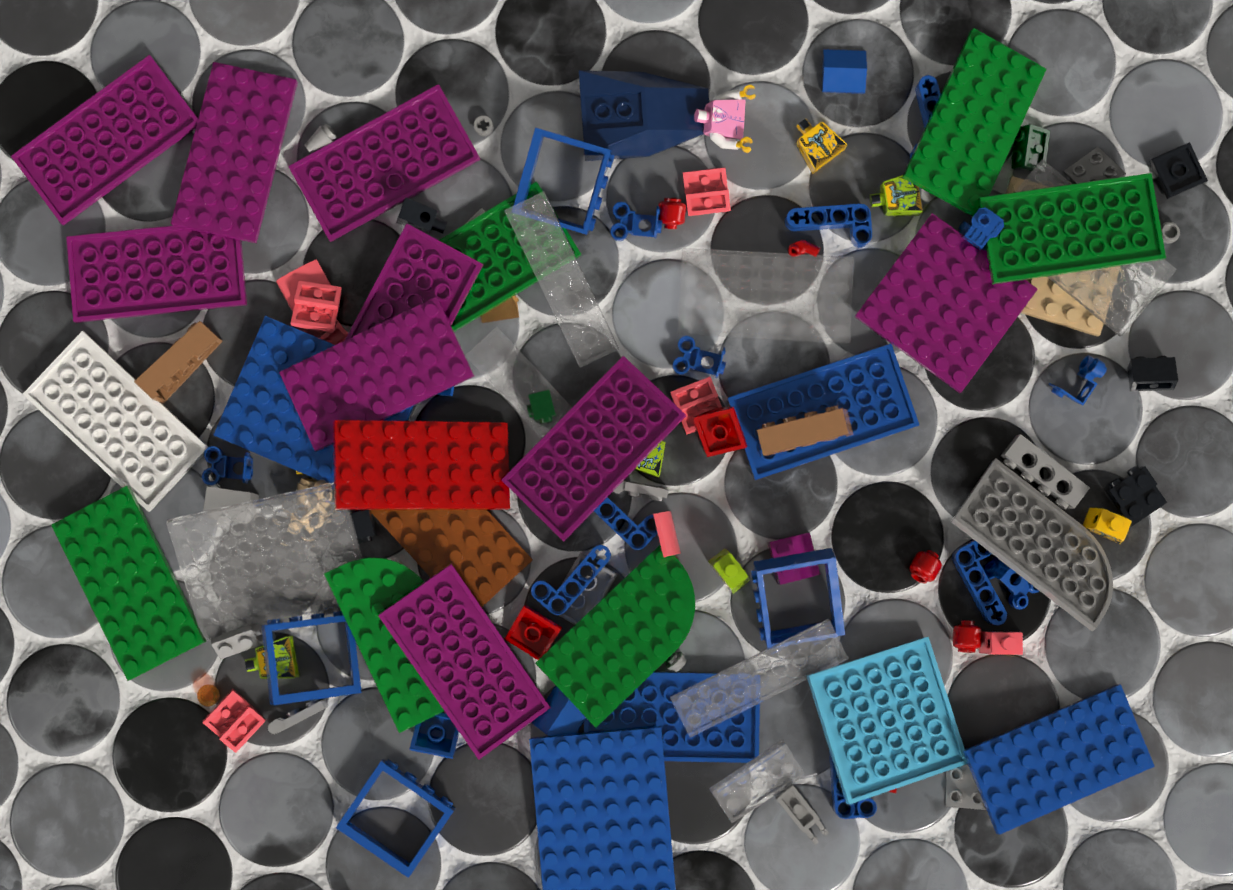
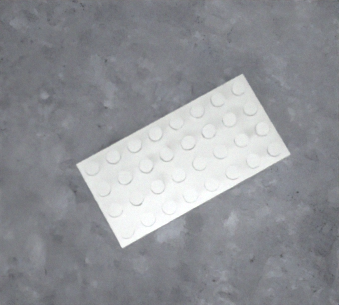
M82 331L31 384L23 395L122 488L130 485L138 503L150 512L204 455L208 446L162 403L149 397L134 382L136 379L88 334Z

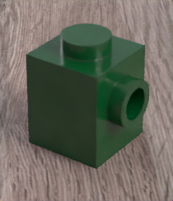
M550 390L529 394L530 405H526L529 417H534L535 422L540 421V424L552 422V418L556 417Z

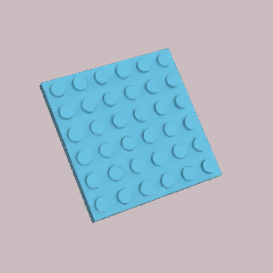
M929 637L917 639L806 676L846 804L850 805L968 764L963 753L965 749Z

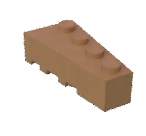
M195 322L187 329V333L183 337L175 341L172 347L134 382L153 400L164 404L223 340L203 322Z
M837 405L825 408V413L817 414V411L805 413V418L796 420V416L783 419L784 423L775 425V422L762 424V429L757 430L763 456L793 450L796 447L814 445L820 441L835 440L844 435L846 437L852 436L853 431L848 411L843 408L839 409Z

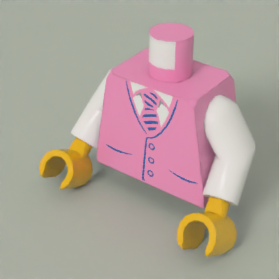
M753 85L745 86L743 91L741 89L725 91L715 96L711 102L706 104L705 110L696 109L694 121L704 123V134L710 136V139L720 148L734 150L741 148L745 153L751 151L750 147H744L745 143H753L750 137L743 138L746 100H742V98L746 97L752 100L756 97L755 94L747 95L749 89H755Z

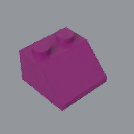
M810 532L768 542L771 558L814 551ZM818 565L775 572L777 584L782 585L820 575Z

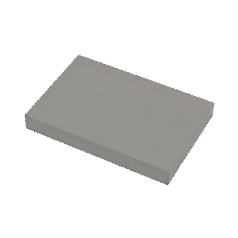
M580 552L563 583L584 560L586 555ZM589 558L588 562L594 564L596 569H598L600 565L596 564V561H593L591 558ZM583 566L581 575L584 578L591 577L593 574L591 566ZM604 567L569 609L559 616L576 625L606 596L618 574ZM570 582L566 587L567 592L571 595L576 594L579 589L575 582ZM555 599L552 603L553 609L555 611L563 610L564 602L561 599Z

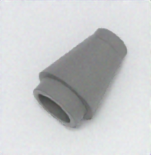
M327 124L323 127L320 125L304 145L312 154L334 142L337 136Z

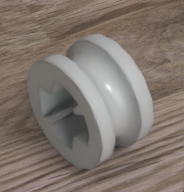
M479 116L474 122V129L480 136H488L493 132L494 124L489 117ZM485 121L486 124H489V127H486V131L478 128V125H481L480 122Z

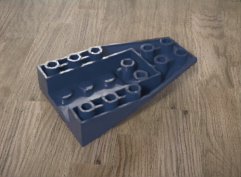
M579 70L583 140L590 144L611 149V155H615L614 159L650 157L704 135V123L695 122L694 114L696 109L705 110L706 104L709 103L708 88L645 72ZM584 149L585 161L602 160L604 154Z

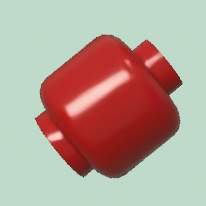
M665 197L664 201L658 204L660 209L658 220H662L664 228L677 229V225L685 223L686 205L681 202L680 198Z
M931 550L918 552L909 567L912 578L922 584L933 582L942 567L938 554Z
M961 621V625H956L953 628V646L958 648V652L975 653L976 649L981 647L982 630L979 626L974 625V621Z

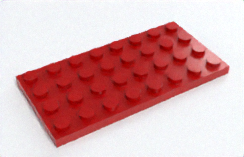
M333 421L335 510L510 509V488L501 481L509 473L508 423Z

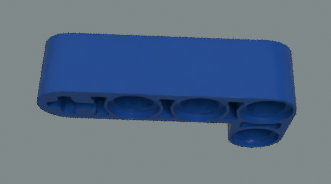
M930 75L922 77L915 88L924 128L932 114L928 110L927 105L933 104L936 106L941 95L936 78ZM924 84L926 85V87H930L929 92L927 88H923ZM916 146L910 153V159L915 151Z
M865 204L794 208L788 212L785 218V225L791 231L849 228L851 243L857 248L865 247L872 239L871 212ZM854 212H863L865 215V219L858 220L855 217ZM833 213H841L843 221H836L833 218ZM819 214L822 217V222L815 223L811 215ZM793 216H796V219H801L798 224L791 220ZM863 232L866 235V241H859L856 233Z
M608 497L594 510L634 550L643 549L658 534L657 530L651 531L647 528V521L654 518L653 514L647 516L637 526ZM604 504L611 505L613 508L612 514L609 516L602 515L600 512L601 506ZM619 519H625L629 526L627 530L619 531L616 528V522ZM635 534L642 535L644 538L643 545H633L632 537Z
M972 540L954 550L952 561L984 620L988 624L1001 625L1007 619L1006 610L979 562L992 553L988 550L981 553L978 550L979 543ZM962 551L968 554L966 563H962L959 560V554ZM973 570L979 575L978 580L974 583L969 578V574ZM982 590H986L989 593V598L986 602L980 599ZM993 611L999 612L996 616L997 619H991Z
M604 545L595 546L558 590L546 581H538L531 588L532 596L554 615L565 613L611 558L610 550ZM604 549L606 550L605 556L607 558L605 560L600 559L596 563L600 567L596 569L594 564L588 562L591 557L594 561L597 557L595 552ZM583 566H591L593 569L591 577L584 578L581 575ZM570 582L577 583L579 587L578 592L574 595L569 594L566 590ZM540 584L545 585L548 590L544 597H539L536 594V588ZM555 599H561L564 602L563 610L555 611L553 609L552 603Z
M829 750L833 811L843 819L872 817L877 811V805L872 798L850 804L848 811L845 813L838 811L839 804L846 801L843 791L837 789L839 779ZM869 801L871 808L866 812H862L860 809L861 803Z

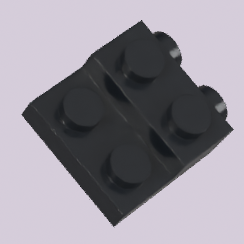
M1134 466L1126 472L1128 476L1122 480L1120 477L1109 483L1110 488L1105 490L1122 517L1132 521L1130 527L1167 503L1156 487L1157 482L1146 466Z

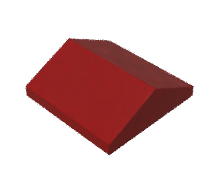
M734 406L715 408L693 417L707 457L747 448Z
M524 605L504 639L539 660L550 649L562 627L527 605Z

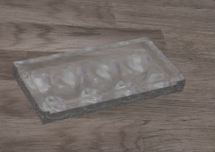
M782 740L709 789L731 823H733L805 776L784 740Z

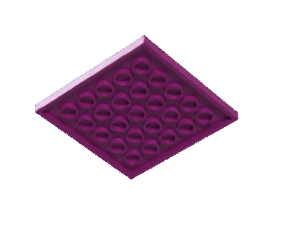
M932 213L855 315V318L954 390L961 393L1038 289L1026 280L992 284L987 252L973 246L962 238L964 235Z

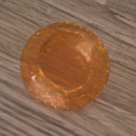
M207 684L199 689L197 698L203 706L209 707L218 702L220 693L216 686Z

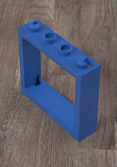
M535 128L512 213L587 235L589 230H594L596 218H593L595 209H600L602 197H599L601 188H606L608 176H605L607 167H612L615 155H611V149ZM544 137L604 154L583 225L524 208Z
M832 548L753 562L754 570H751L753 584H757V589L753 590L755 602L759 603L760 609H756L758 622H762L763 627L759 628L760 639L765 640L767 649L845 635L837 563ZM825 563L832 620L771 631L763 574Z
M342 611L333 612L332 617H324V613L311 615V619L303 620L302 616L289 617V622L281 623L280 619L267 620V625H261L270 705L362 693L356 641ZM345 622L352 685L279 695L272 631Z
M383 759L340 820L336 829L409 878L456 808L452 806L453 803L444 796L440 798L435 795V790L429 785L424 784L422 786L416 782L417 777L406 771V773L400 771L397 763L389 759L387 761ZM382 771L444 812L411 863L349 821Z

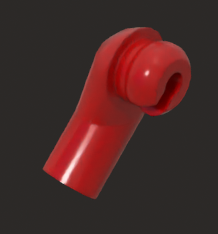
M800 240L788 247V253L792 257H798L805 253L817 257L821 248L805 240Z

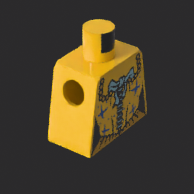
M804 119L796 126L803 135L796 144L812 174L843 152L847 146L846 142L824 122H820L815 127H812L809 121Z
M1089 508L1083 526L1090 532L1121 544L1127 535L1132 521L1103 508Z

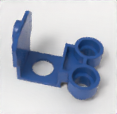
M616 203L613 207V215L616 219L620 220V223L612 226V238L615 241H623L627 238L628 234L656 238L657 233H661L662 220H658L660 214L659 206L656 209V216L635 214V211H630L627 203ZM619 209L626 211L624 215H619L617 212ZM649 220L651 222V229L647 232L641 231L639 229L640 221ZM617 230L624 232L620 237L616 236L615 233Z
M986 207L979 208L971 219L972 225L963 221L958 228V232L964 235L962 238L979 250L987 251L986 243L990 238L998 236L1004 227V221Z
M690 336L680 338L678 349L684 354V357H678L674 360L672 367L675 373L683 375L690 368L695 371L715 375V378H718L719 374L723 375L726 362L722 361L726 352L725 347H723L720 355L695 347V341ZM684 342H689L690 348L684 349L682 347V344ZM706 356L711 357L714 361V365L710 369H706L701 365V360ZM680 362L684 363L685 369L679 370L677 364Z
M1089 355L1086 356L1079 365L1077 375L1087 382L1076 398L1054 384L1049 383L1048 385L1053 388L1051 392L1061 398L1065 395L1074 402L1084 405L1097 386L1093 379L1096 377L1101 378L1106 373L1107 367L1098 358L1094 359ZM1089 388L1087 394L1084 397H1082L1085 390Z
M210 446L205 450L204 458L208 463L212 464L211 468L205 469L202 473V480L205 484L217 485L221 478L243 479V483L247 484L249 480H252L253 458H251L249 452H245L244 458L223 456L222 450L215 446ZM214 451L218 453L216 459L211 458V454ZM237 462L244 463L243 474L237 475L233 471V466ZM211 473H215L216 479L214 481H211L209 479V475Z
M996 556L986 564L984 571L988 579L997 578L1009 588L1008 591L1011 594L1009 595L1008 602L1012 607L1018 610L1027 607L1029 601L1026 594L1028 592H1039L1037 588L1033 587L1032 584L1021 576L1011 584L1010 577L1016 572Z

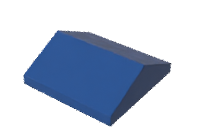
M824 49L822 92L865 94L867 77L866 51Z
M555 686L546 699L550 709L531 723L549 737L576 734L586 717Z
M439 713L415 725L410 750L453 759L459 731L446 713Z

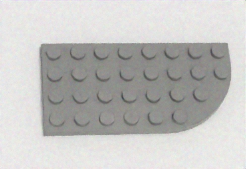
M995 458L951 522L1091 631L1095 630L1110 605L1113 593L1112 571L1103 548L1083 525Z

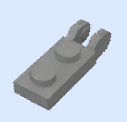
M623 480L613 492L619 494L625 490L629 491L628 495L641 497V494L650 495L649 499L662 501L663 498H667L669 490L668 488Z
M267 622L251 624L211 639V645L220 660L261 644L263 645L261 625H267ZM272 631L273 641H274V640L276 639V635H275V633Z
M318 699L306 703L308 708L299 711L297 708L287 713V719L280 717L269 723L267 729L272 734L280 733L324 710L329 705L326 699L321 701Z
M792 783L775 797L803 833L805 832L815 845L819 841L814 833H811L809 830L812 825L816 824L820 832L825 836L829 834L819 821L820 818Z

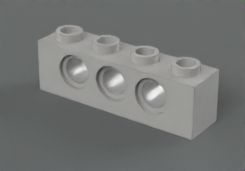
M1021 434L1015 436L1001 454V457L1005 459L1003 461L1004 464L1011 469H1018L1022 473V478L1030 483L1032 481L1039 486L1038 490L1046 496H1053L1056 499L1055 503L1065 510L1067 508L1074 509L1090 489L1089 486ZM1024 454L1028 455L1031 459L1029 466L1024 465L1022 462ZM1041 468H1045L1048 471L1046 479H1042L1039 475ZM1059 481L1065 484V491L1063 493L1057 490V483Z

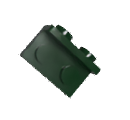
M1032 124L1021 126L1015 138L1011 169L1023 168L1037 173L1045 172L1051 130Z

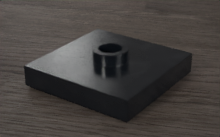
M1190 142L1149 160L1167 199L1208 181Z

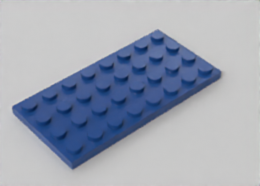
M892 344L727 398L729 406H734L747 443V448H744L754 480L919 426ZM837 405L839 409L843 408L848 411L853 431L852 436L846 437L844 435L835 440L820 441L814 445L796 447L793 450L763 456L757 430L762 429V424L775 422V425L784 423L783 419L796 416V420L805 418V413L817 411V414L826 412L825 408Z
M653 672L596 728L585 718L584 733L661 726L664 761L759 763L760 674Z
M1121 684L1112 686L963 750L988 815L998 835L1155 767Z

